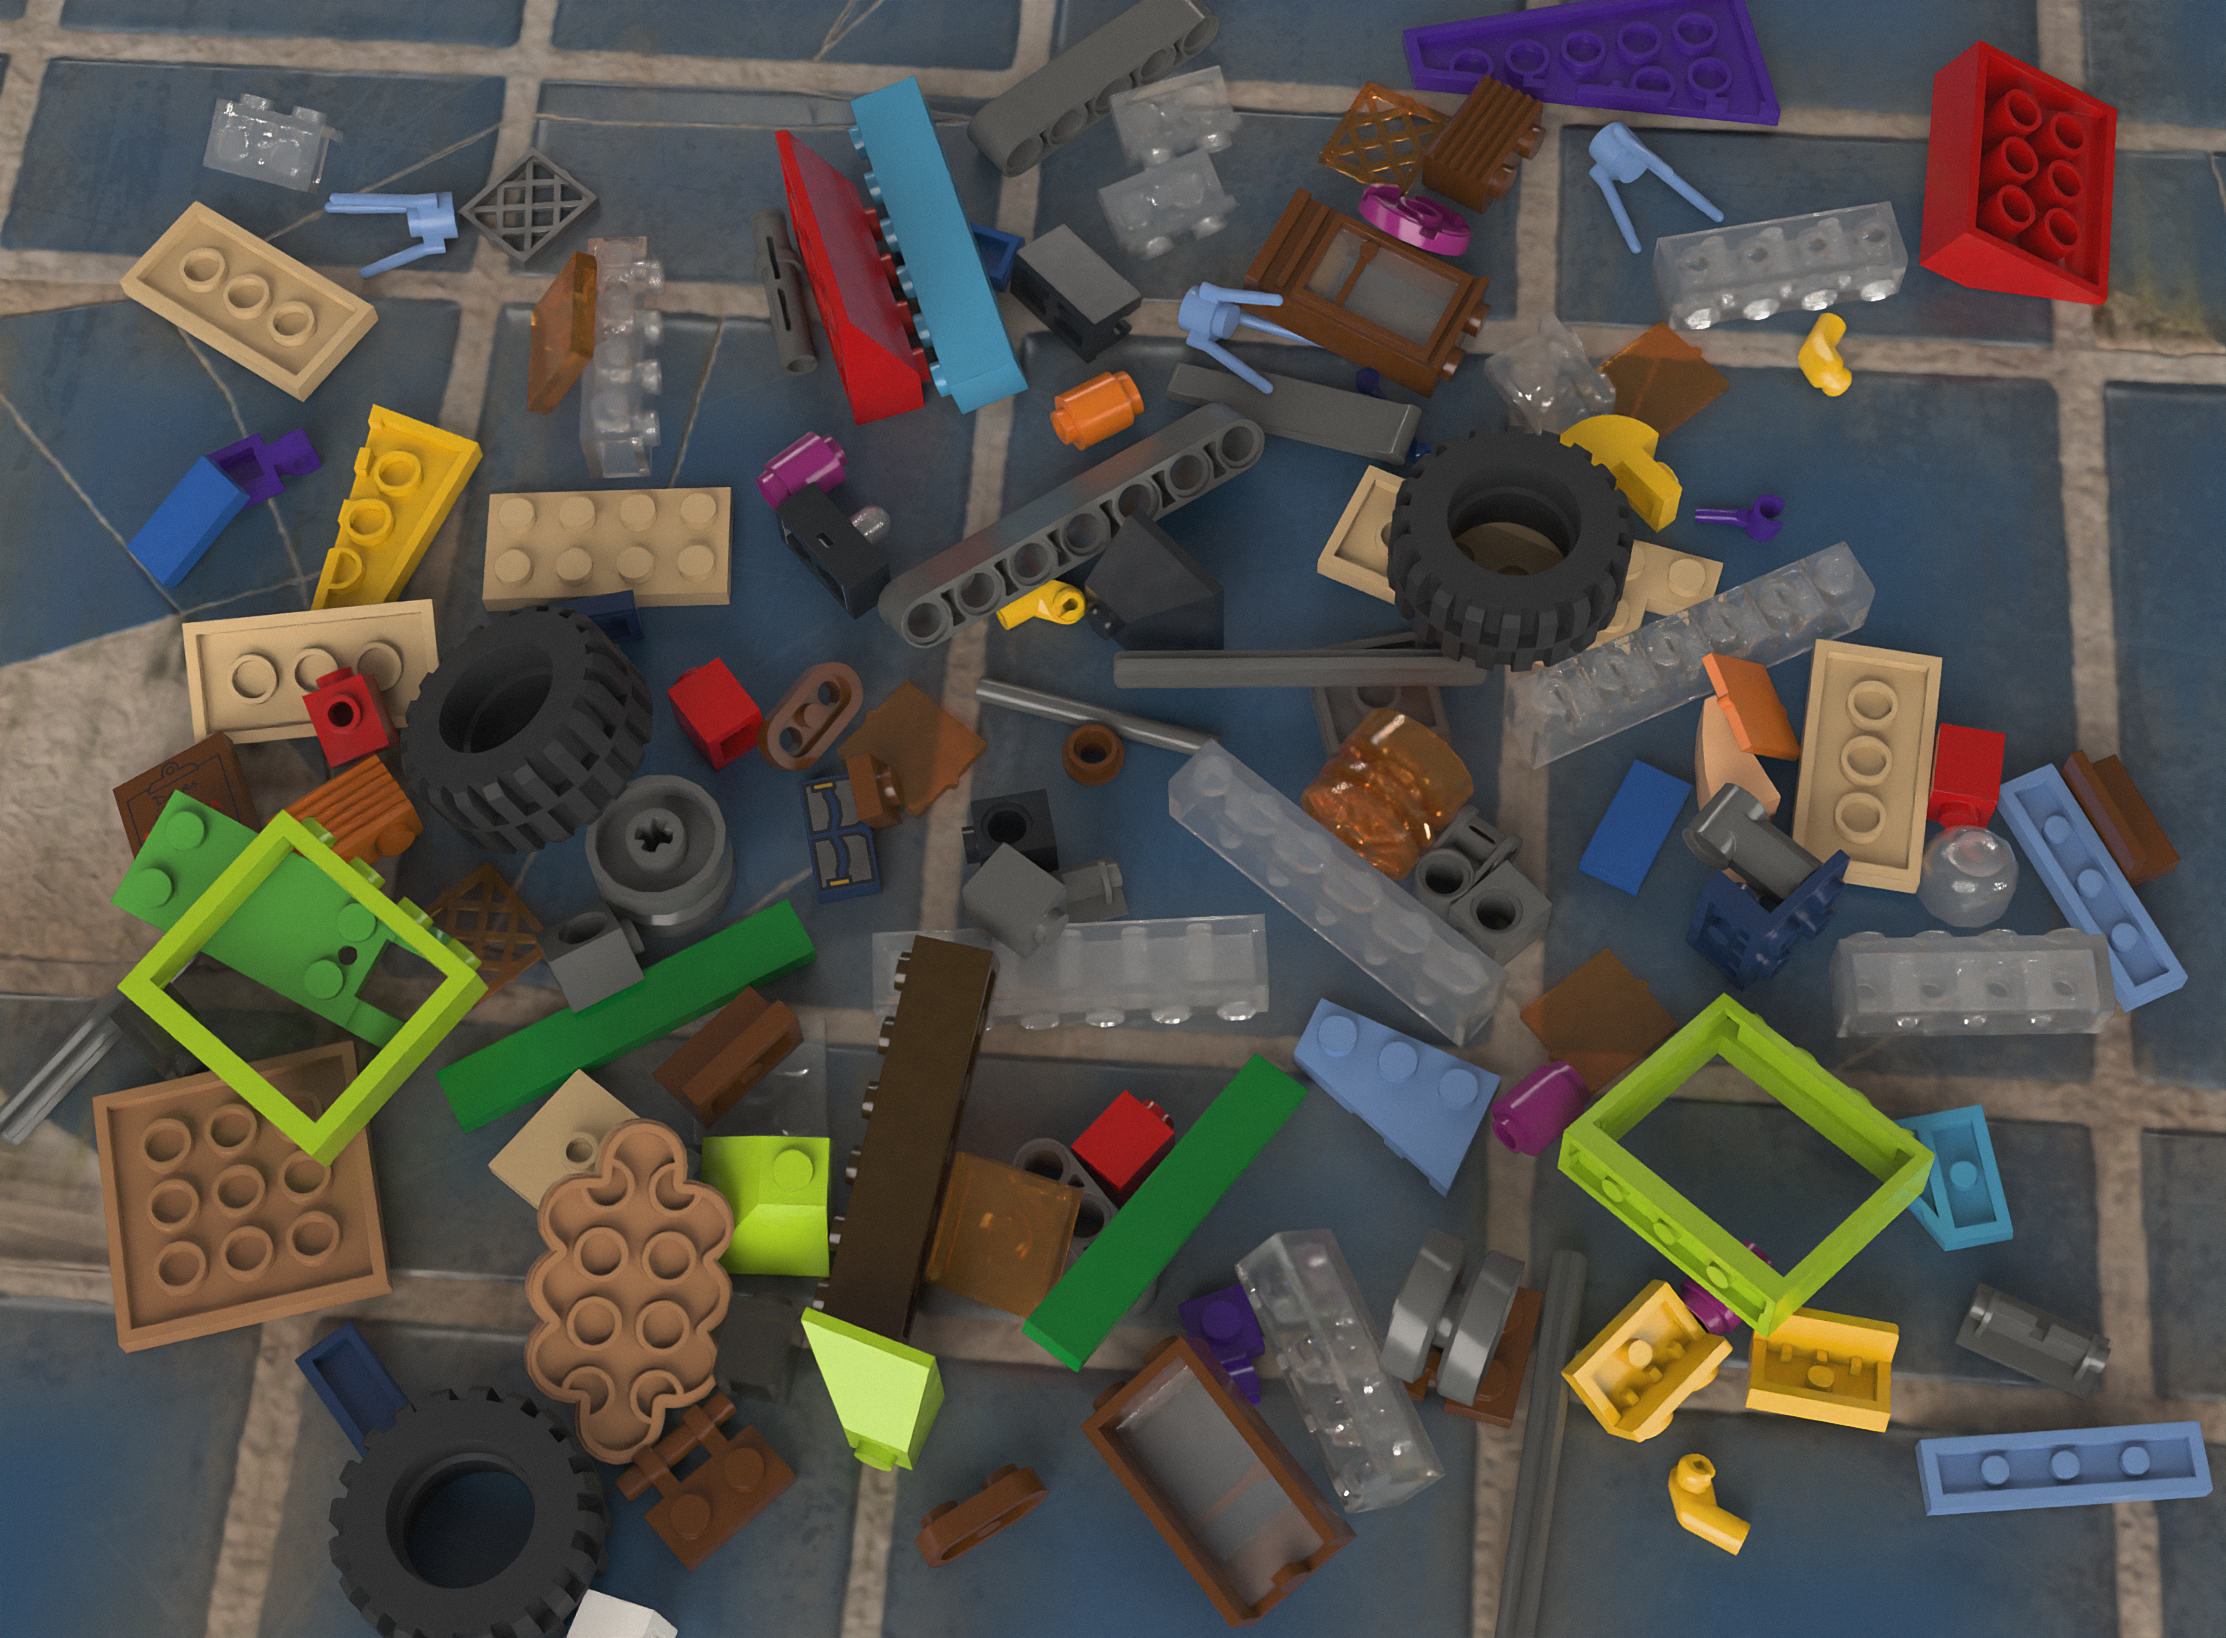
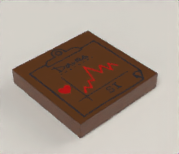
M222 731L112 789L134 860L175 789L259 834L262 831L233 741Z

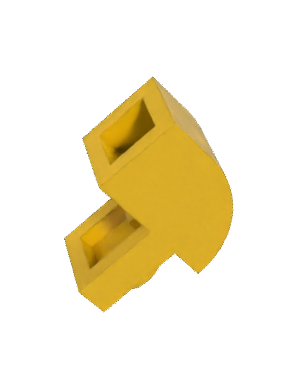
M1600 415L1580 421L1560 435V443L1570 448L1574 443H1577L1593 454L1591 463L1594 466L1602 463L1617 479L1615 490L1621 489L1626 494L1630 507L1656 533L1675 520L1682 487L1679 485L1674 472L1666 464L1654 461L1659 433L1639 420L1626 416Z

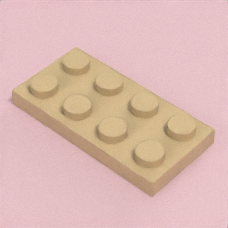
M195 201L119 280L126 295L301 402H304L379 320L375 308L371 304L198 201Z
M1369 465L1318 559L1317 573L1395 605V591L1389 587L1387 576L1388 547L1396 495L1402 482L1406 479ZM1498 522L1480 525L1467 530L1454 540L1461 552L1471 561L1487 570L1500 574H1535L1550 569L1564 560L1559 549L1547 537L1513 523ZM1543 661L1534 662L1538 665L1544 666Z
M731 487L490 494L482 595L487 611H510L527 606L545 605L632 589L638 607L730 605L734 514Z
M436 599L182 623L195 745L220 731L232 739L234 745L318 737L302 696L319 690L315 681L319 677L346 667H352L354 675L360 673L374 674L395 728H406L408 725L406 724L405 713L410 701L417 700L421 693L419 684L428 672L434 673L442 663L439 659L442 656Z
M1816 638L1811 656L1790 838L1823 864L1838 850H1843L1851 857L1843 877L1845 883L1915 894L1920 884L1943 658Z

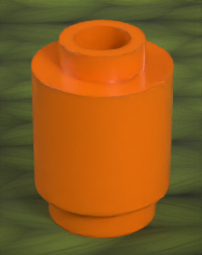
M1121 370L1113 375L1106 371L1056 396L1054 400L1056 410L1050 413V419L1055 432L1065 445L1073 443L1079 450L1083 451L1131 427L1134 424V418L1144 413V405L1135 383L1125 371Z

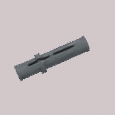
M775 208L762 209L754 213L749 219L758 256L754 263L756 279L764 284L771 324L780 357V369L783 374L788 376H802L815 370L818 366V360L814 353L807 313L798 280L802 272L800 257L796 252L792 251L784 212ZM775 256H776V260H777V262H778V266H779V271H780L781 277L779 276V273H778V270H777V265H776V261H775ZM786 305H787V307H788L789 317H790V321H791V326H792V329H791V330H790L789 320H788V316H787Z

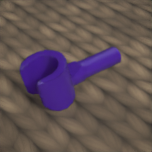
M1765 494L1754 502L1751 509L1696 508L1695 523L1744 527L1747 535L1753 540L1768 542L1778 534L1784 523L1781 521H1770L1764 517L1772 518L1779 516L1785 507V502L1776 495Z

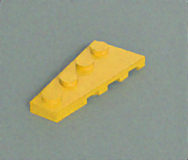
M373 404L368 419L370 426L365 447H360L354 465L356 473L349 500L344 499L338 517L340 524L339 533L334 548L328 550L310 611L396 602L483 457L479 443Z

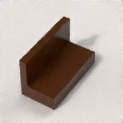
M2082 749L2071 753L2060 776L2131 888L2175 871L2181 860L2116 754L2091 764Z
M748 986L652 1073L653 1077L708 1130L804 1042L798 1018L779 999L773 1005H769L752 987Z

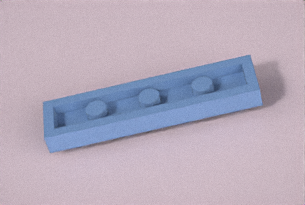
M2053 763L2001 784L1997 809L2123 1011L2126 1013L2182 988L2188 979L2186 972Z
M2200 1421L1919 1440L1915 1446L1926 1516L2206 1497L2213 1490Z

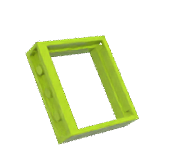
M282 809L118 984L117 988L306 1153L327 1168L489 988L475 972L482 962L455 938H452L444 946L427 931L434 921L405 896L396 905L379 891L386 881L366 862L355 856L347 864L334 853L331 848L338 840L320 823L309 815L299 823ZM294 848L300 851L448 977L316 1123L163 991L168 983Z
M1723 993L1564 1130L1557 1168L1767 1339L1924 1191L1936 1154L1914 1138L1915 1133L1908 1129L1900 1128L1874 1108L1863 1093L1855 1088L1847 1087L1822 1068L1808 1051L1795 1047L1767 1026L1764 1019L1757 1012L1753 1015L1726 993ZM1717 1053L1885 1183L1784 1277L1617 1143L1622 1136Z

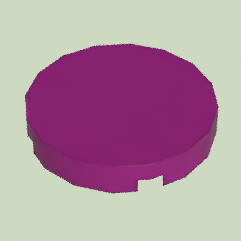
M1377 182L1366 186L1358 204V211L1372 224L1402 241L1428 251L1451 256L1465 254L1473 237V231L1469 229L1470 226L1461 215L1424 195L1422 197L1416 195L1414 199L1400 197L1402 189L1393 184Z

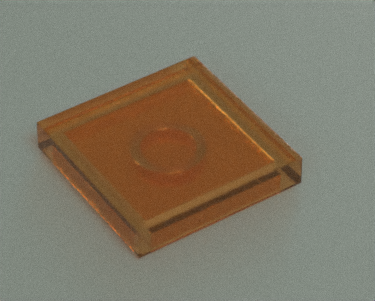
M575 251L532 310L527 411L547 415L551 412L593 358L597 261L594 255Z
M957 1151L923 1282L1027 1319L1061 1279L1084 1190L970 1151Z

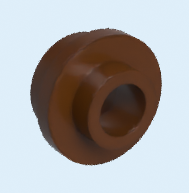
M1089 724L1078 728L1066 739L1062 748V764L1065 772L1072 780L1082 785L1100 786L1107 784L1119 775L1124 766L1125 752L1120 738L1114 732L1101 725ZM1089 753H1099L1104 757L1102 762L1095 764L1085 763L1082 759Z

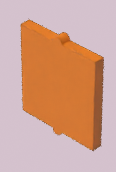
M1713 652L1701 658L1718 696L1717 703L1724 710L1741 752L1793 762L1799 759L1800 746L1788 721L1787 710L1781 705L1765 666Z

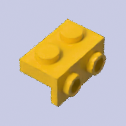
M1653 1279L1560 1373L1608 1434L1642 1442L1661 1433L1673 1419V1411L1691 1392L1708 1385L1717 1376L1720 1370L1719 1364L1731 1353L1733 1347L1724 1336L1706 1333L1667 1281Z
M1800 1307L1767 1339L1753 1329L1748 1352L1745 1407L1885 1433L1891 1415V1362L1899 1339L1898 1325Z

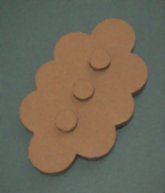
M647 1118L628 1119L611 1128L600 1142L595 1158L594 1173L568 1174L553 1182L543 1194L537 1211L538 1232L548 1249L538 1256L531 1265L525 1280L526 1298L534 1312L541 1318L528 1335L523 1352L525 1370L533 1385L550 1399L572 1403L573 1432L582 1447L597 1460L615 1465L633 1462L631 1458L646 1445L652 1449L660 1438L664 1424L665 1408L691 1406L705 1398L716 1385L719 1378L718 1368L721 1360V1350L711 1331L728 1314L733 1300L732 1282L725 1269L717 1261L729 1247L735 1229L733 1211L725 1196L713 1186L687 1179V1155L680 1137L666 1124Z

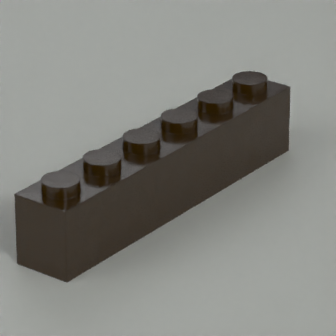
M916 935L912 952L903 951L901 953L894 978V990L901 991L896 1016L887 1015L885 1017L878 1042V1054L885 1056L880 1080H870L862 1105V1119L869 1120L863 1146H853L847 1163L845 1183L853 1186L847 1212L837 1211L830 1231L829 1250L836 1251L830 1278L823 1276L820 1278L813 1299L812 1309L907 1346L909 1345L1001 967L994 951Z

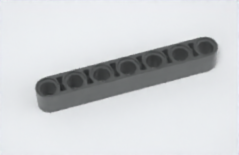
M1213 402L1204 405L893 579L884 587L879 595V615L908 644L916 648L936 646L1106 550L1129 514L1138 507L1155 522L1249 469L1258 461L1263 453L1265 444L1264 433L1257 423L1224 403ZM1231 430L1228 440L1222 444L1224 436ZM1181 457L1177 469L1170 474L1173 464ZM1130 486L1126 498L1119 502L1122 492ZM1079 515L1075 526L1066 532L1070 521ZM1027 544L1023 556L1014 561L1017 551ZM975 574L971 585L961 591L964 581L970 575ZM922 604L919 614L913 619L908 620L912 609Z

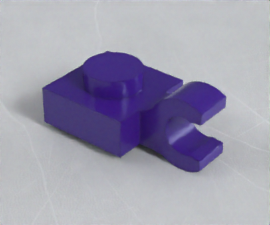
M304 428L291 431L269 445H266L258 432L206 456L214 460L251 496L240 511L286 491L280 476H302L312 473L323 466Z
M1243 1284L1178 1304L1179 1316L1186 1336L1204 1338L1210 1346V1351L1252 1405H1260L1259 1393L1261 1388L1249 1359L1265 1354V1344Z

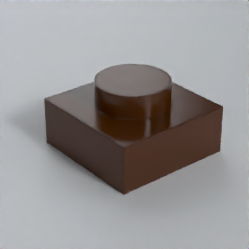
M870 753L846 759L845 762L859 820L877 831L901 825L902 821L898 805L904 803V790L895 768L888 767V764Z

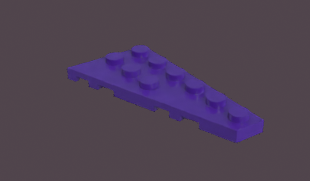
M1586 0L1403 30L1402 47L1414 90L1469 95L1482 76L1489 74L1492 80L1499 79L1503 85L1509 84L1513 90L1519 89L1523 95L1529 94L1533 100L1539 99L1543 103L1778 126L1781 111L1745 0Z

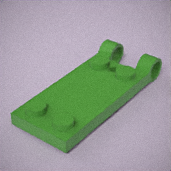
M175 789L110 903L167 933L259 833ZM293 851L288 854L199 950L382 1049L406 1023L361 1000L359 997L391 942L425 959L314 863ZM434 926L427 930L444 946L454 938ZM346 947H354L357 951V959L350 965L343 964L340 959L341 952Z

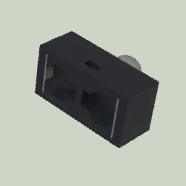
M811 482L774 508L781 540L854 620L878 604L879 595L884 587L891 582L889 564L874 548L876 543L887 536L891 528V519L885 509L880 506L869 505L847 518L814 482Z

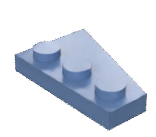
M1323 998L1320 999L1293 1053L1294 1064L1350 1114L1356 1113L1384 1138V1144L1401 1159L1407 1158L1429 1178V1184L1447 1199L1500 1088L1501 1076Z

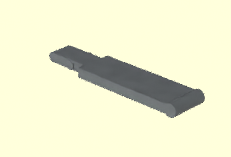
M1180 362L1175 364L1164 392L1165 397L1168 399L1200 407L1213 402L1224 403L1257 423L1264 433L1378 459L1397 466L1405 463L1422 416V410L1412 404H1400L1255 370L1273 385V391L1270 394H1265L1240 376L1225 373L1221 369L1211 370Z

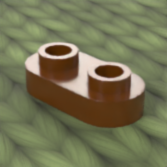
M825 662L810 666L800 675L759 727L757 734L758 749L767 764L780 771H797L807 769L819 760L856 715L861 706L863 688L856 672L841 662ZM822 683L830 691V700L826 705L818 698V689ZM784 729L788 730L792 736V746L788 751L784 750L780 744V734Z
M1014 1463L1005 1465L991 1473L981 1482L980 1488L982 1491L959 1506L956 1501L952 1500L939 1505L927 1513L920 1521L923 1530L916 1537L915 1545L929 1568H938L958 1559L1040 1506L1048 1497L1049 1491L1033 1467H1026L1018 1470Z

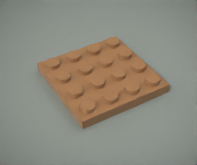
M353 1040L247 1063L315 1123L362 1072L359 1049ZM213 1071L92 1097L118 1344L126 1353L394 1292L369 1122L332 1163L325 1168Z

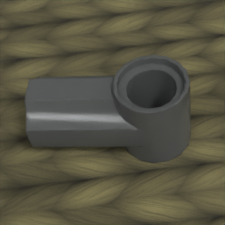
M1725 783L1682 831V838L1686 845L1699 859L1718 870H1726L1729 867L1778 906L1823 864L1819 859L1769 822V815L1759 800L1744 788L1733 783Z

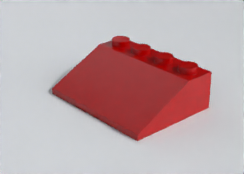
M1978 40L1934 74L1919 265L1968 288L2098 306L2106 302L2108 297L2117 109L1982 40Z
M788 130L774 132L795 241L855 425H862L925 407L921 384L931 381L929 368L922 347L913 349L910 347L907 335L914 334V326L906 300L895 301L891 289L899 286L890 253L879 255L875 243L883 241L874 206L864 209L857 187Z

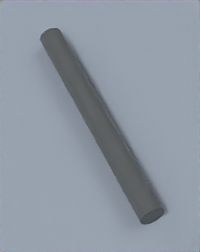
M983 676L980 677L976 688L975 700L1078 727L1089 724L1101 725L1121 738L1211 761L1217 760L1222 737Z

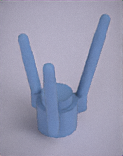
M1617 121L1607 125L1591 141L1589 155L1597 163L1590 169L1589 175L1601 187L1623 237H1625L1632 253H1639L1642 249L1641 244L1612 181L1620 180L1623 183H1630L1639 178L1647 168L1715 222L1723 221L1724 214L1710 203L1707 198L1674 173L1672 167L1645 147L1624 122Z
M452 191L418 195L332 193L329 198L330 202L324 205V209L328 213H407L411 238L423 237L424 242L361 268L359 275L363 279L389 271L426 255L446 253L445 240L459 238L457 213Z
M1203 282L1201 286L1195 285L1189 289L1179 310L1178 325L1181 330L1189 332L1186 341L1187 345L1207 352L1265 394H1270L1273 391V385L1214 341L1220 338L1229 339L1239 324L1304 344L1307 343L1321 347L1264 318L1241 312L1238 305L1232 304V302L1280 306L1283 303V297L1279 294L1222 288L1208 282Z

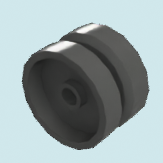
M645 775L627 781L628 788L616 801L612 798L601 809L603 815L591 825L587 824L584 850L603 900L606 901L617 921L629 916L637 933L647 938L676 939L702 930L724 911L736 887L738 864L718 803L700 785L676 775Z
M1432 1227L1424 1239L1413 1266L1409 1267L1396 1297L1388 1322L1390 1329L1382 1351L1379 1371L1413 1383L1425 1374L1437 1346L1441 1347L1444 1351L1435 1380L1438 1394L1472 1407L1480 1392L1502 1336L1526 1262L1491 1250L1480 1258L1468 1286L1462 1285L1460 1283L1469 1255L1467 1240Z

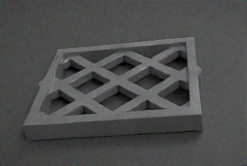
M532 147L458 211L460 219L486 238L492 247L500 249L526 270L597 208L600 202L596 195L572 178L566 169L559 168ZM541 165L554 175V178L534 180V166ZM526 170V180L513 181ZM562 187L571 188L582 197V200L562 201ZM554 188L553 202L533 203L534 189ZM525 190V203L505 205V191ZM497 195V205L484 206ZM562 210H574L561 221ZM553 211V225L533 226V212ZM525 213L524 227L504 228L505 214ZM496 215V229L487 228L476 219V216ZM545 235L532 247V236ZM524 236V251L515 250L504 241V237Z

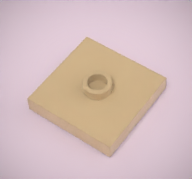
M578 1068L488 1166L494 1175L538 1210L541 1197L553 1182L568 1174L594 1173L595 1158L600 1142L611 1128L625 1120L640 1117Z

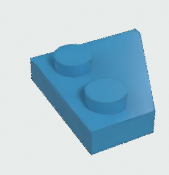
M1982 1104L1893 1121L1900 1128H1905L1915 1133L1914 1138L1936 1154L1924 1191L1907 1208L1944 1252L2013 1239L2014 1231Z

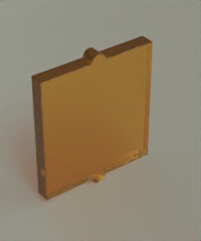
M1660 321L1587 375L1584 384L1612 410V415L1634 418L1658 432L1657 443L1728 391L1730 383L1701 357L1702 351L1699 347L1691 348L1663 321Z
M906 681L877 711H867L865 715L866 722L837 750L838 757L845 761L849 758L870 753L888 764V767H894L900 777L904 790V803L899 805L919 820L948 789L955 790L959 787V778L988 749V746L983 739Z
M1607 948L1522 1011L1519 1017L1549 1050V1061L1553 1063L1556 1060H1560L1574 1068L1586 1082L1591 1096L1669 1037L1678 1028V1024L1648 993L1649 984L1645 980L1637 981Z

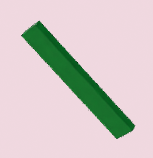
M787 898L641 970L645 979L575 1014L570 1006L435 1072V1075L466 1135L562 1087L578 1068L585 1074H588L729 1004L748 986L757 990L817 960L816 949Z
M1255 1053L1029 1315L1021 1332L1078 1373L1304 1103L1309 1090Z

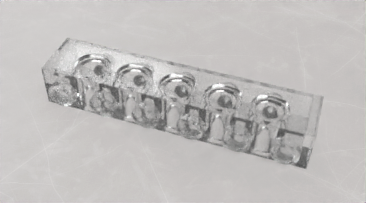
M1842 541L1509 685L1504 720L1534 770L1714 692L1715 689L1701 659L1711 652L1763 664L1767 669L1813 649L1816 638L1833 640L1863 627L1876 589L1846 542Z

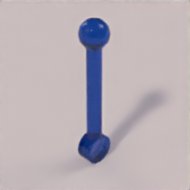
M1363 368L1357 372L1356 388L1358 391L1370 394L1371 397L1388 400L1379 387V374L1375 369ZM1414 436L1408 456L1415 465L1422 456L1429 453L1432 454L1430 446L1419 442Z

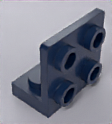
M1838 850L1771 913L1764 909L1762 900L1753 889L1741 882L1734 883L1721 870L1718 871L1701 888L1685 941L1742 993L1759 977L1765 982H1769L1790 961L1793 953L1789 949L1801 937L1805 936L1809 941L1814 940L1835 918L1837 912L1832 906L1848 887V884L1843 881V877L1851 857L1843 850Z

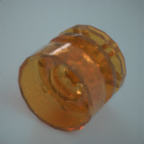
M1384 708L1373 709L1367 712L1340 747L1341 757L1330 758L1320 771L1319 777H1314L1300 796L1303 812L1314 829L1349 861L1374 875L1389 880H1404L1420 861V856H1424L1435 842L1433 831L1444 830L1474 793L1473 781L1457 754L1445 741L1427 727L1402 713Z

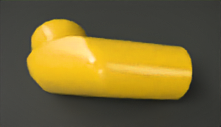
M1827 312L1819 316L1798 353V365L1815 388H1821L1827 396L1834 397L1841 395L1848 389L1852 382V374L1847 368L1843 367L1844 360L1835 349L1846 331V324L1837 315Z
M1051 580L995 613L1006 630H1010L1032 617L1070 625L1083 617L1087 609V601L1084 594L1075 586Z
M1694 1453L1684 1455L1679 1460L1678 1465H1675L1670 1470L1668 1488L1677 1520L1686 1530L1736 1556L1752 1524L1718 1507L1711 1478L1715 1475V1469L1709 1459Z

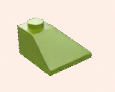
M789 1136L703 1137L700 1182L713 1186L723 1194L733 1211L735 1229L729 1247L717 1260L726 1273L831 1276L832 1250H829V1237L834 1220L838 1144L831 1138Z
M806 1307L801 1317V1322L849 1445L856 1448L854 1456L860 1461L883 1471H892L895 1464L913 1471L945 1398L935 1356Z

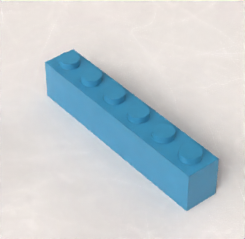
M909 77L850 101L857 124L848 127V131L860 160L866 158L870 160L873 170L864 173V178L875 205L885 204L889 217L880 220L881 228L891 252L901 251L905 264L896 267V271L907 299L910 301L917 298L922 312L912 317L924 348L927 349L934 346L938 361L929 364V368L941 397L952 394L961 413L966 414L1029 389L930 108L915 77Z

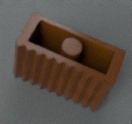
M1489 74L1483 75L1424 155L1422 185L1480 214H1484L1487 206L1491 205L1493 198L1502 201L1508 195L1516 179L1517 169L1515 168L1520 164L1522 158L1530 161L1538 153L1546 135V129L1541 127L1544 106L1539 99L1533 100L1529 94L1523 95L1519 89L1513 90L1509 84L1503 85L1499 79L1492 80Z

